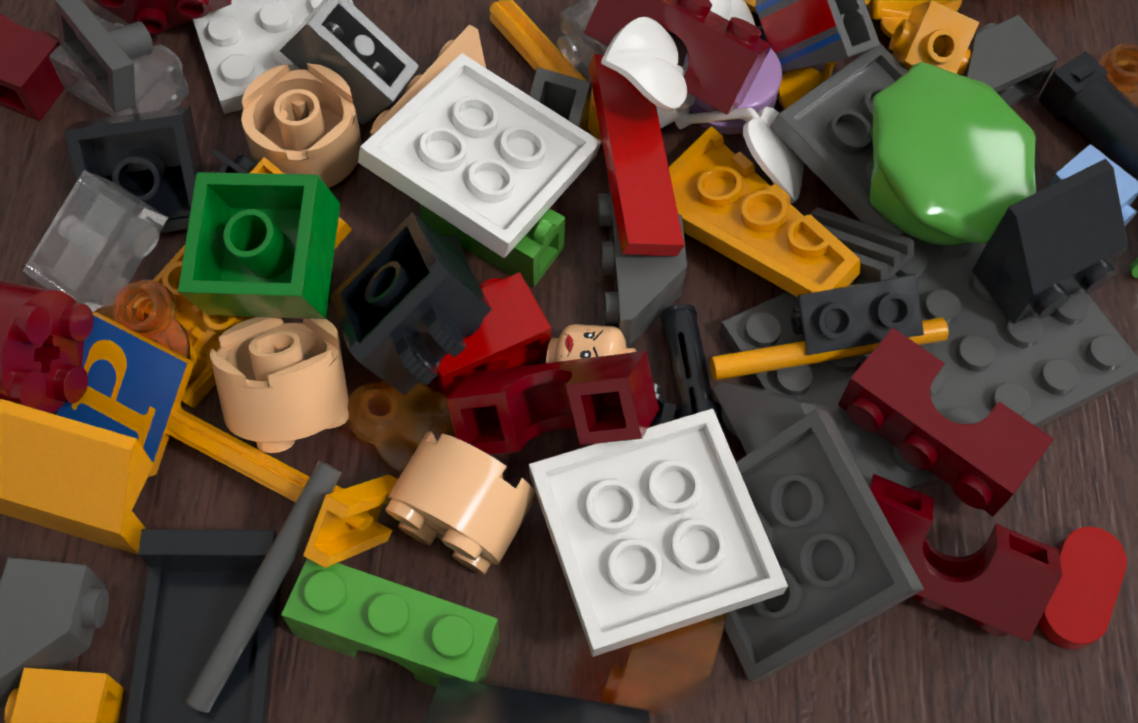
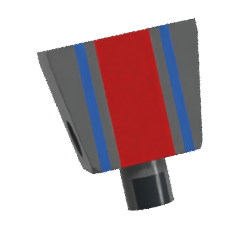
M756 0L755 8L762 24L757 27L761 31L759 38L772 44L771 49L779 58L783 72L843 60L880 46L864 0Z

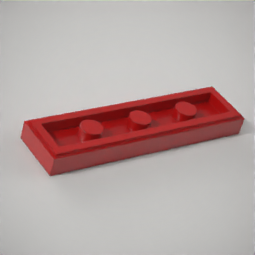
M594 54L589 65V72L621 252L623 255L678 256L684 247V240L656 105L642 95L623 75L603 65L601 61L604 55Z

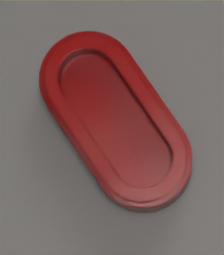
M1097 527L1076 529L1058 546L1063 576L1038 622L1042 632L1050 641L1066 649L1077 650L1088 647L1103 636L1108 628L1126 572L1127 557L1123 546L1111 533Z

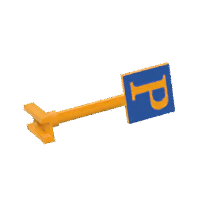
M98 312L93 313L94 324L90 335L84 340L82 367L88 375L87 390L78 402H66L57 410L56 415L137 438L154 463L148 477L157 474L169 436L171 435L296 502L309 476L181 408V401L195 362ZM388 474L345 489L336 485L332 493L325 495L303 556L327 568L387 542L392 530L378 523L377 520L383 505L389 503L387 497L398 479Z

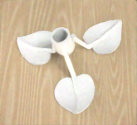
M709 0L713 5L711 11L730 21L731 17H737L755 26L752 14L744 0ZM640 17L628 23L615 35L601 63L623 75L642 95L656 105L660 128L672 122H675L679 129H683L697 123L736 119L745 120L743 136L750 153L772 182L776 183L790 196V204L796 202L801 191L804 162L770 128L779 112L767 106L761 109L758 114L750 107L734 109L728 115L721 111L690 114V106L694 104L695 96L687 92L684 79L688 63L683 67L677 65L678 50L669 33L655 20L648 17Z

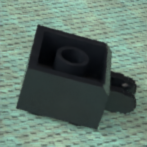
M413 212L330 295L348 350L359 363L403 395H406L419 381L428 385L438 375L436 369L441 359L448 353L454 357L459 355L467 347L464 338L474 334L481 326L484 317L492 310L463 254Z

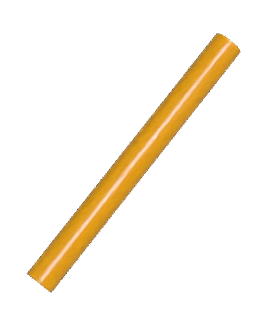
M943 317L922 320L924 335L909 337L918 345L946 341L949 335L947 322ZM804 341L713 356L710 357V370L714 381L871 354L880 343L806 355Z

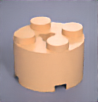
M307 63L308 70H290L289 65L286 64L265 71L247 87L241 102L243 106L242 127L253 161L258 164L265 157L285 174L319 175L328 188L344 180L356 167L360 146L362 145L355 104L347 82L338 73L319 64Z
M255 317L236 324L219 337L221 348L217 352L211 349L210 359L224 422L232 433L246 440L256 441L257 448L262 452L278 453L292 447L297 439L311 436L324 429L339 427L349 419V398L339 336L336 327L326 319L302 318L303 323H284L283 318Z
M427 432L388 495L389 504L385 511L400 521L398 528L410 537L428 546H431L435 537L441 539L446 546L454 550L452 557L467 568L485 575L491 564L499 565L536 500L537 495L533 487L523 478H521L516 489L504 481L502 474L507 466L487 453L443 433L437 441L432 432Z

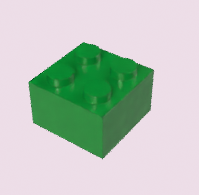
M197 172L178 293L207 315L326 319L340 202L319 175Z

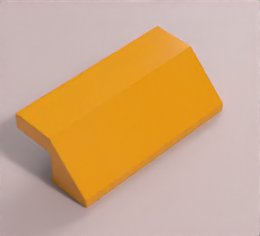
M0 399V514L138 555L142 529L146 528L133 513L132 509L154 463L137 438Z

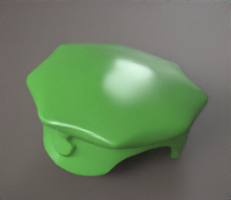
M920 62L913 65L902 77L874 96L873 127L869 132L873 140L870 203L890 223L904 233L924 242L942 246L961 245L969 242L988 243L1007 208L1036 193L1035 133L990 85L928 63Z

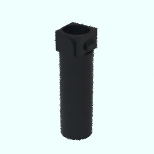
M1084 52L1053 71L1038 100L1060 121L1066 118L1099 151L1138 181V106L1107 79L1109 72L1089 53Z

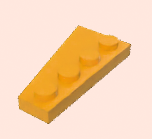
M712 126L669 166L677 211L682 216L684 233L792 295L798 297L800 294L846 287L860 274V258L811 214L803 216L790 204V196L776 183L770 186L755 172L754 164L741 152L733 153L724 144L723 136Z

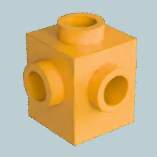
M930 0L914 6L908 20L903 19L899 23L891 37L889 49L894 51L892 55L907 70L917 63L924 62L962 75L971 59L972 50L968 49L979 22Z

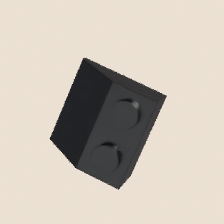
M190 106L78 121L64 130L91 243L188 229L197 172H203Z
M1105 158L1007 208L974 265L972 272L1013 324L1034 313L1039 318L1047 317L1061 308L1069 300L1072 293L1083 289L1086 294L1092 293L1104 286L1116 275L1117 271L1113 265L1128 247V241L1113 166Z

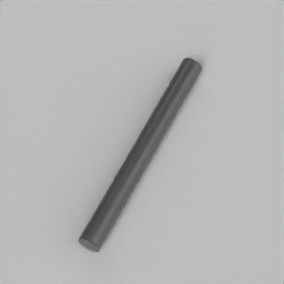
M318 461L187 695L185 702L194 709L205 713L210 712L316 522L325 495L332 493L341 477L342 472L325 462Z

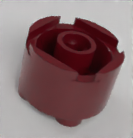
M0 281V399L52 414L66 402L76 403L84 396L88 386V375L82 367L84 340L90 335L94 324V316L88 305L77 303L74 298L62 291Z

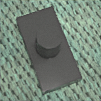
M55 0L59 43L115 113L136 106L134 63L131 60L153 52L152 39L145 25L137 21L107 31L82 0Z

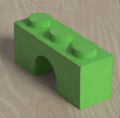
M308 558L281 614L291 632L297 638L355 658L358 650L382 656L407 668L413 673L415 680L434 687L438 686L440 677L484 683L500 641L498 618L340 563L324 568Z

